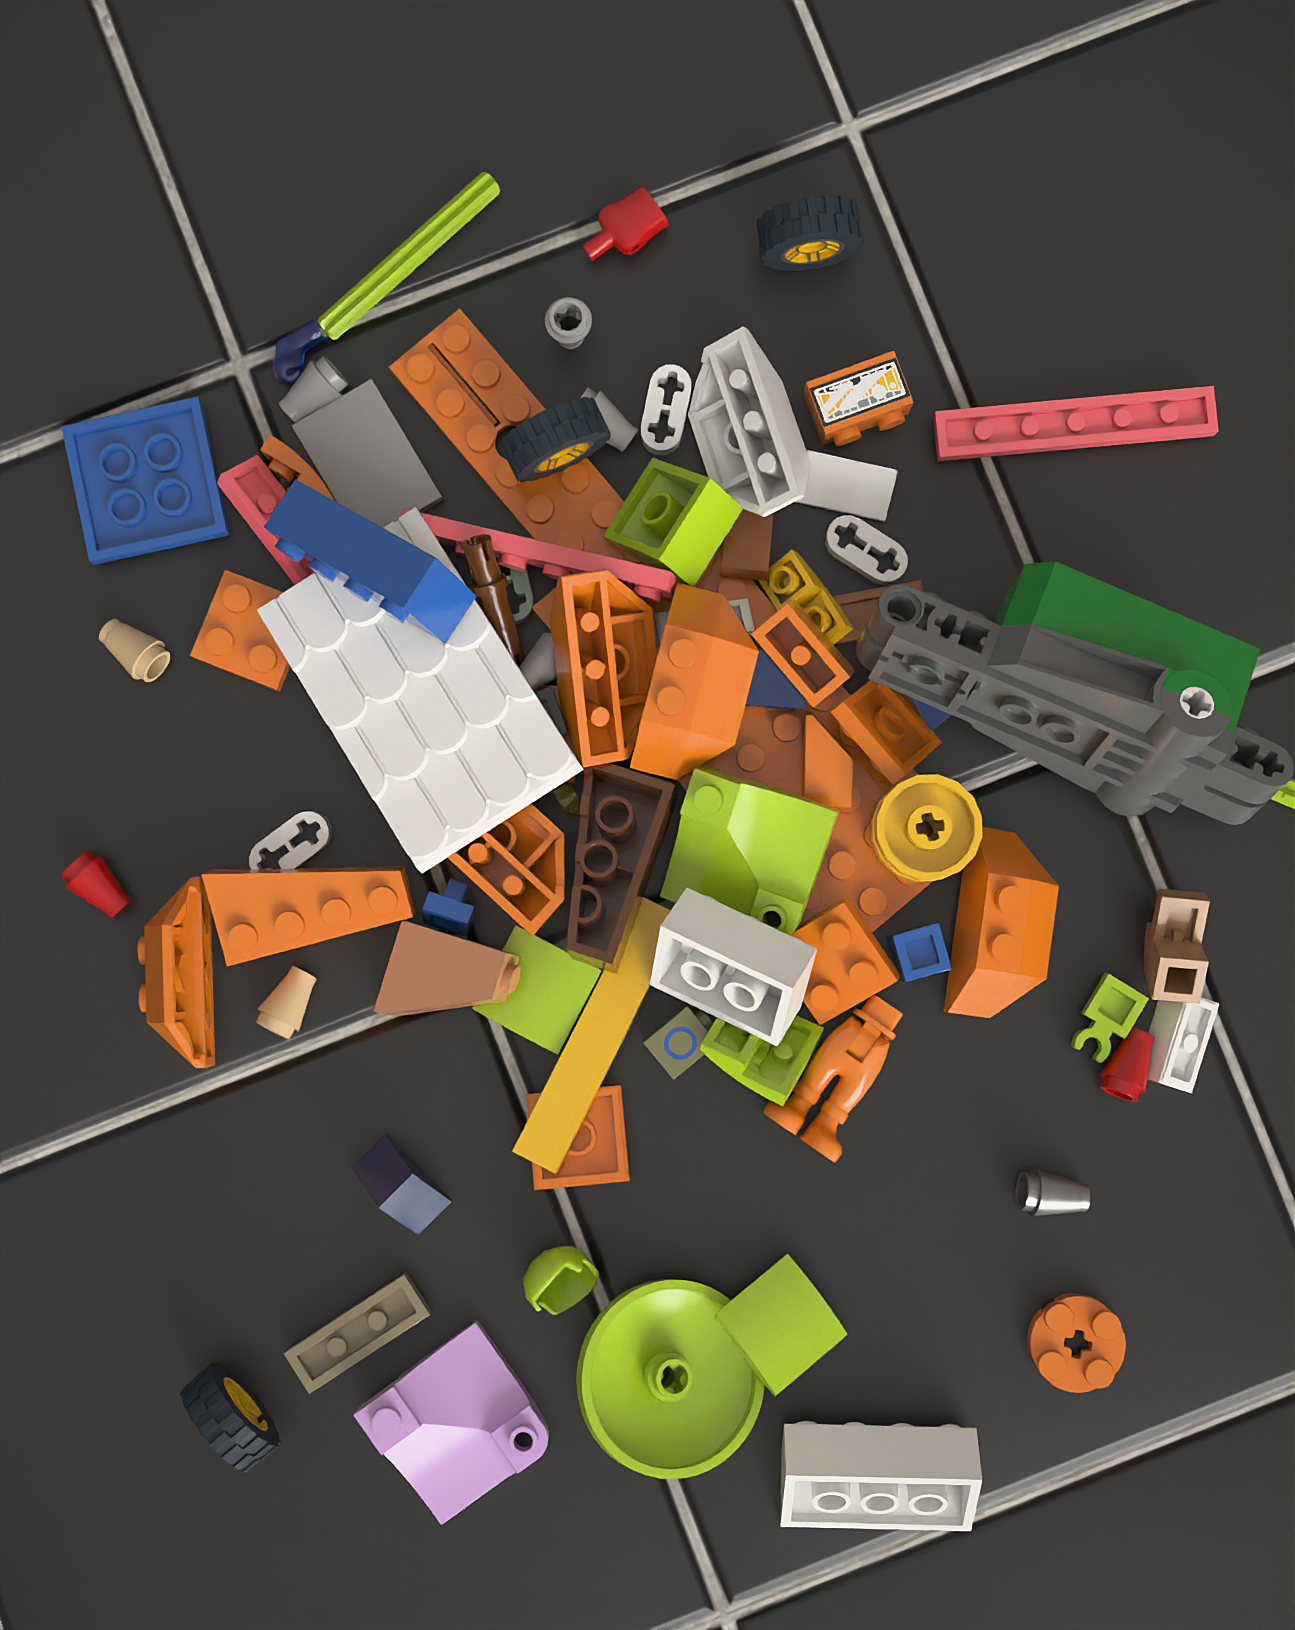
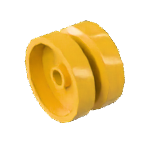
M938 774L916 775L892 787L877 802L870 820V842L878 860L894 875L912 882L941 880L961 871L976 855L983 836L982 815L974 797L959 782ZM923 821L928 822L932 828L931 835L927 837L926 834H918L916 825Z

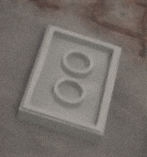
M372 379L291 425L336 502L384 528L391 522H396L401 517L403 509L411 510L416 507L422 513L443 501L438 489Z

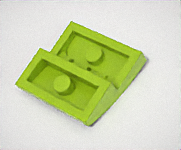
M514 925L502 950L520 956L517 966H520L521 974L515 991L512 994L508 993L507 1000L504 1002L475 1005L471 1008L558 1055L602 970L572 959L568 952L535 934L532 936L525 929Z
M796 1015L779 1045L776 1046L717 1018L702 1041L700 1050L734 1079L761 1096L784 1106L818 1046L824 1028Z
M789 1254L785 1255L715 1313L714 1316L715 1320L744 1353L745 1362L774 1397L847 1336V1332L831 1308Z

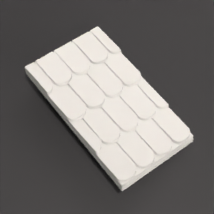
M416 507L399 517L396 522L393 521L384 527L389 532L436 557L465 584ZM317 573L311 574L280 594L276 600L274 598L257 609L292 670L297 674L322 718L330 727L372 799L378 805L405 852L421 873L432 868L584 770L475 599L446 644L407 620L404 623L395 620L378 607L379 603L370 598L368 603L359 599L343 587L345 582L336 577L334 582H330Z

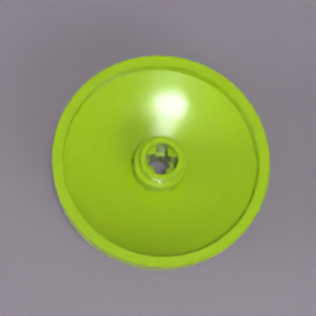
M659 1279L637 1285L616 1297L602 1310L591 1325L581 1347L577 1364L578 1402L584 1421L593 1438L610 1457L620 1464L641 1474L661 1479H681L696 1476L709 1471L729 1458L740 1447L752 1430L762 1405L765 1385L745 1362L744 1353L714 1318L715 1313L731 1301L725 1295L701 1283L687 1280ZM667 1368L669 1376L667 1381L662 1384L661 1380L664 1377L662 1372Z

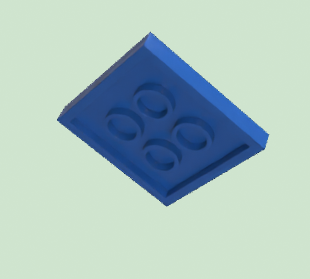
M199 397L61 426L88 558L92 564H101L230 535L221 488L217 484L218 474L203 403Z

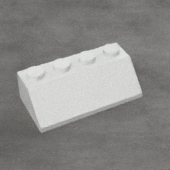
M812 1421L784 1424L781 1450V1527L971 1531L982 1484L977 1428H961L953 1424H946L940 1427H914L906 1423H898L892 1426H871L859 1422H850L844 1425L817 1424Z

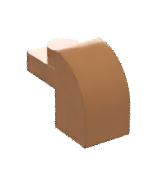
M1158 889L1152 923L1147 922L1144 940V973L1152 1000L1200 1004L1209 963L1201 944L1210 900L1204 892Z

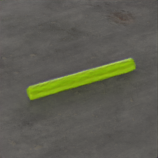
M481 172L318 318V324L326 335L333 340L338 339L500 193V188L496 180L487 172Z

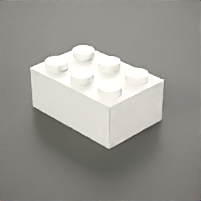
M686 888L660 926L650 985L778 1046L802 1006L817 948L795 936H790L770 927L755 917L745 915L723 905L710 896L702 895Z

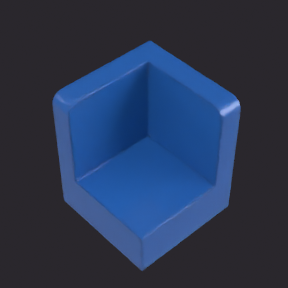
M931 923L886 936L893 963L901 974L898 979L899 981L908 982L952 969L939 923Z

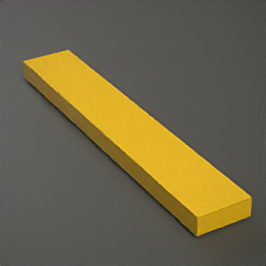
M643 897L617 974L607 970L603 971L512 1152L555 1174L557 1173L651 986L650 980L660 926L671 910Z

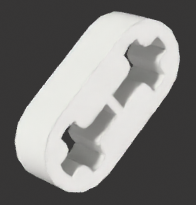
M677 365L659 367L653 373L649 384L641 423V440L644 447L655 455L673 453L679 447L682 440L691 397V379L689 374ZM669 377L676 378L677 386L684 389L683 392L676 391L674 393L671 406L663 404L664 389L658 387L659 384H666ZM661 414L669 416L668 431L675 434L673 437L666 436L664 443L655 442V434L648 431L650 428H658Z
M852 515L840 516L829 525L825 535V545L828 552L834 558L879 585L893 584L902 577L908 565V557L900 544ZM848 527L853 528L856 531L854 540L864 546V550L862 551L853 544H848L845 549L840 548L837 545L839 536L834 532L836 530L845 532ZM870 550L881 557L885 556L887 552L892 553L895 556L893 565L898 568L897 571L888 569L884 574L879 573L876 570L879 562L868 555V551Z
M313 811L301 812L295 815L254 846L249 856L250 868H262L261 863L266 859L262 852L266 848L270 852H276L284 846L290 852L278 861L281 869L299 868L329 844L332 837V827L329 820L324 815ZM304 820L308 824L318 822L321 827L316 833L319 841L316 844L310 840L304 841L296 847L292 840L302 834L303 829L300 824Z

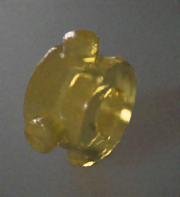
M570 783L560 784L556 787L557 790L553 792L567 816L570 814L573 816L580 813L581 801Z

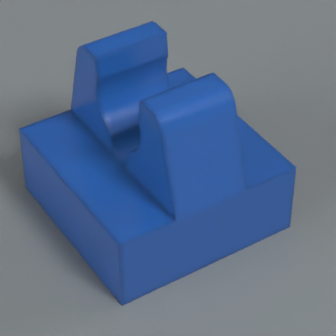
M450 877L443 896L429 891L423 906V923L467 937L474 918V906L465 904L468 895V883Z

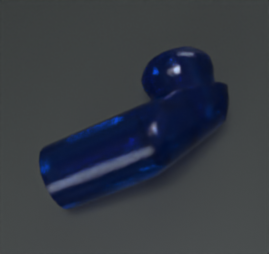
M314 320L309 321L277 342L273 359V372L279 381L287 384L295 383L303 372L305 352L325 340Z

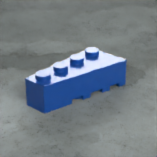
M296 479L264 525V528L278 539L274 547L292 560L299 563L302 557H305L311 561L308 567L330 582H334L336 577L345 582L343 587L359 599L367 603L370 598L379 603L378 607L395 620L401 623L407 620L446 644L476 598V595L436 557Z

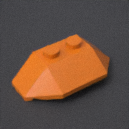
M606 569L558 576L550 623L560 710L577 759L582 767L626 760L635 748L633 746L637 740L657 660L652 608Z
M677 583L630 765L631 769L677 780L735 745L759 650L723 594Z
M532 803L447 857L532 936L565 901V834Z
M982 827L983 836L976 855L963 868L950 960L952 969L949 970L943 1012L991 1018L1047 979L1059 885L1015 832Z
M190 877L144 926L145 936H141L138 940V959L141 965H145L146 984H141L139 989V1006L141 1012H146L147 1023L195 1068H207L215 1065L211 907L202 877Z

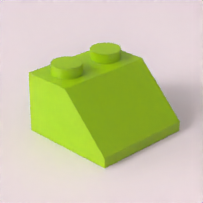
M652 458L603 537L646 565L671 571L680 583L694 587L700 576L705 572L722 541L732 529L743 507L711 478Z

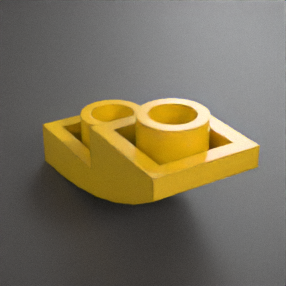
M790 550L769 568L767 581L758 580L777 611L789 601L795 599L833 645L854 629L835 599L797 551Z

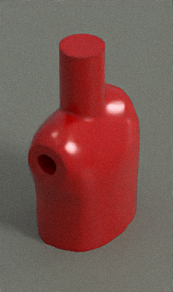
M640 186L623 199L608 204L600 211L598 222L602 231L581 247L590 261H594L613 246L625 255H632L640 250L653 236L668 227L669 222L648 191L643 186Z

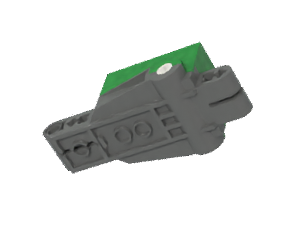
M1056 561L1025 564L997 609L993 622L978 612L966 611L947 603L934 593L921 592L905 585L891 586L881 594L857 641L855 650L857 658L865 668L871 671L868 679L970 722L974 729L1082 788L1096 793V796L1103 805L1116 814L1129 817L1142 815L1154 806L1172 813L1182 804L1227 824H1243L1286 785L1294 773L1292 758L1285 748L1260 737L1252 729L1237 727L1261 650L1260 648Z

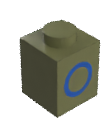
M686 1005L648 1036L643 1043L674 1080L704 1055L700 1050V1046L712 1027L713 1021L703 1010L698 1008L695 1012H692Z

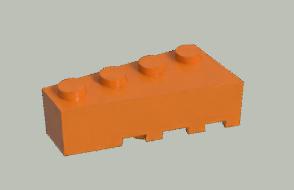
M405 866L316 867L299 869L261 868L247 870L211 869L201 874L227 966L413 917L417 912Z

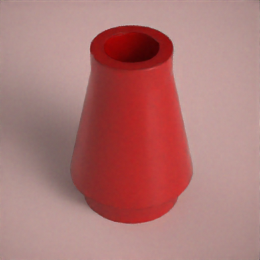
M89 849L80 855L60 875L68 883L67 889L105 912L111 919L132 900L125 893L102 856L98 855L96 857Z
M1131 1028L1127 1037L1121 1041L1102 1070L1100 1076L1103 1078L1100 1088L1117 1098L1137 1102L1139 1094L1146 1092L1151 1048L1155 1037L1142 1030Z

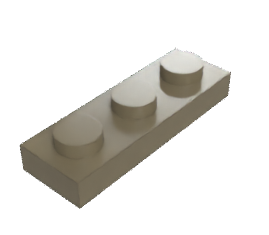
M405 1272L287 1349L283 1354L310 1394L428 1317L432 1311L408 1273Z

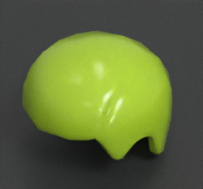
M558 1246L545 1250L533 1259L523 1277L525 1297L536 1311L539 1312L541 1310L539 1306L541 1305L550 1314H559L574 1306L589 1294L597 1284L599 1272L589 1258L577 1248Z

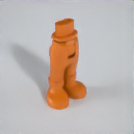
M872 995L869 997L861 1010L854 1008L852 1016L838 1025L825 1039L812 1057L801 1080L797 1081L792 1091L795 1093L788 1097L784 1106L770 1101L762 1113L796 1136L804 1124L805 1117L811 1106L816 1105L824 1089L836 1075H839L838 1083L828 1099L819 1108L820 1112L799 1137L803 1142L835 1163L842 1154V1146L836 1138L838 1123L844 1124L848 1118V1113L863 1098L879 1074L889 1049L890 1042L888 1040L893 1041L896 1037L892 1031L903 1014L878 996Z

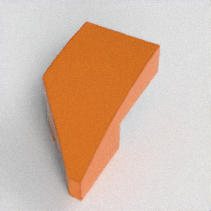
M805 711L803 797L831 807H852V755L847 751L844 743L838 737L836 738L812 711Z

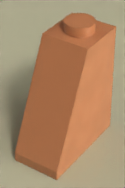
M402 920L373 1012L402 1016L504 1002L507 1000L508 993L512 994L518 985L521 968L517 964L520 956L421 924Z

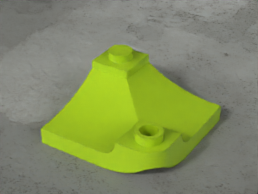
M702 764L694 768L680 811L681 819L677 838L660 897L676 903L685 889L689 888L702 895L710 896L717 902L738 912L755 917L760 922L791 936L802 920L840 810L752 778L745 780ZM768 911H775L780 915L781 924L779 926H772L767 922L766 913Z

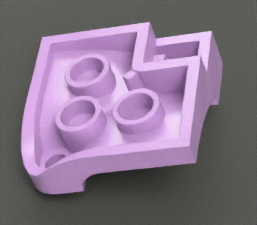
M478 1319L400 1374L397 1380L360 1405L354 1414V1417L381 1455L384 1454L402 1473L441 1525L514 1473H520L538 1460L545 1452L549 1439L545 1418ZM520 1432H526L531 1435L533 1442L527 1447H522L516 1443L515 1436Z

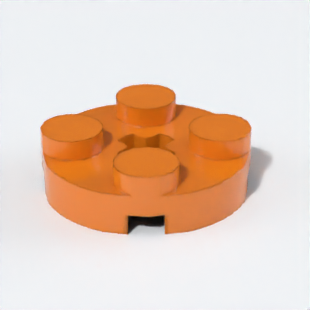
M1080 1293L1062 1294L1054 1298L1055 1301L1048 1303L1044 1309L1040 1308L1033 1316L1027 1334L1028 1352L1040 1374L1053 1386L1068 1392L1083 1393L1109 1386L1114 1379V1375L1120 1369L1125 1356V1334L1119 1318L1096 1298ZM1075 1330L1083 1331V1338L1088 1341L1087 1348L1081 1349L1078 1355H1072L1071 1349L1064 1346L1065 1338H1073Z

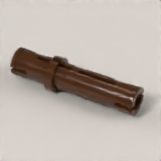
M482 534L470 537L472 544H470L469 540H464L461 543L472 577L469 585L470 589L478 597L482 611L516 664L520 666L525 659V654L505 590L508 586L506 574L500 573L491 536Z

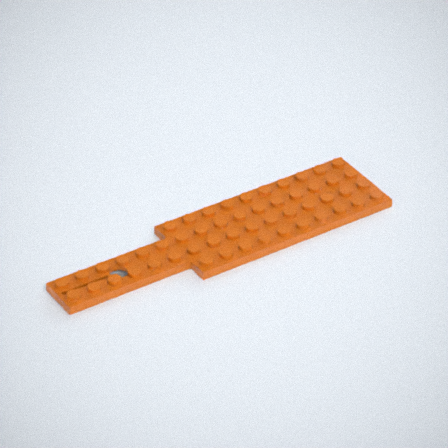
M460 308L389 366L391 373L532 539L648 566L603 537L624 501L587 457L579 463L545 478L530 482L516 480L507 459L501 457L496 450V438L505 428L517 427L525 420L546 409ZM721 544L694 587L723 594L727 601L747 598L754 630H756L772 617L777 610L752 579L720 576L723 545ZM556 587L532 607L533 612L550 632V615ZM662 596L659 603L644 601L653 611L657 656L660 643L655 613L670 611L673 600ZM756 641V647L760 650L762 647ZM842 685L814 708L806 700V709L803 712L745 706L735 745L703 765L745 780L752 778L803 796L805 711H812L819 721L836 738L838 737L844 743L847 751L852 755V807H834L840 811L799 925L848 897L873 933L933 882H912L894 875L878 860L870 842V820L877 802L892 787L918 774L912 769L896 784L892 785L884 775L875 770L867 754L854 739L849 738L842 731L838 720L831 713L839 704L851 696ZM694 770L676 780L686 792ZM923 821L916 825L918 834H926L927 837L931 835L932 828L928 822Z

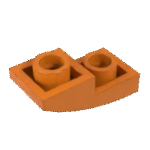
M269 434L260 449L270 461L267 468L289 482H292L296 476L298 477L297 480L336 502L326 485L310 465L286 444Z

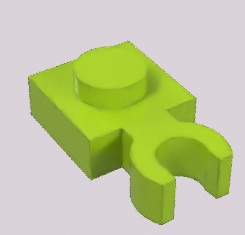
M1104 973L1081 1012L1082 1015L1092 1020L1089 1027L1080 1029L1075 1033L1071 1046L1080 1050L1085 1040L1093 1037L1098 1043V1049L1092 1059L1099 1063L1103 1062L1111 1050L1109 1038L1112 1033L1125 1039L1149 998L1112 975Z

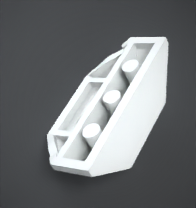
M743 326L704 348L701 358L703 365L695 383L688 417L708 477L738 502L743 509L766 517L805 497L811 463L783 382L749 330Z

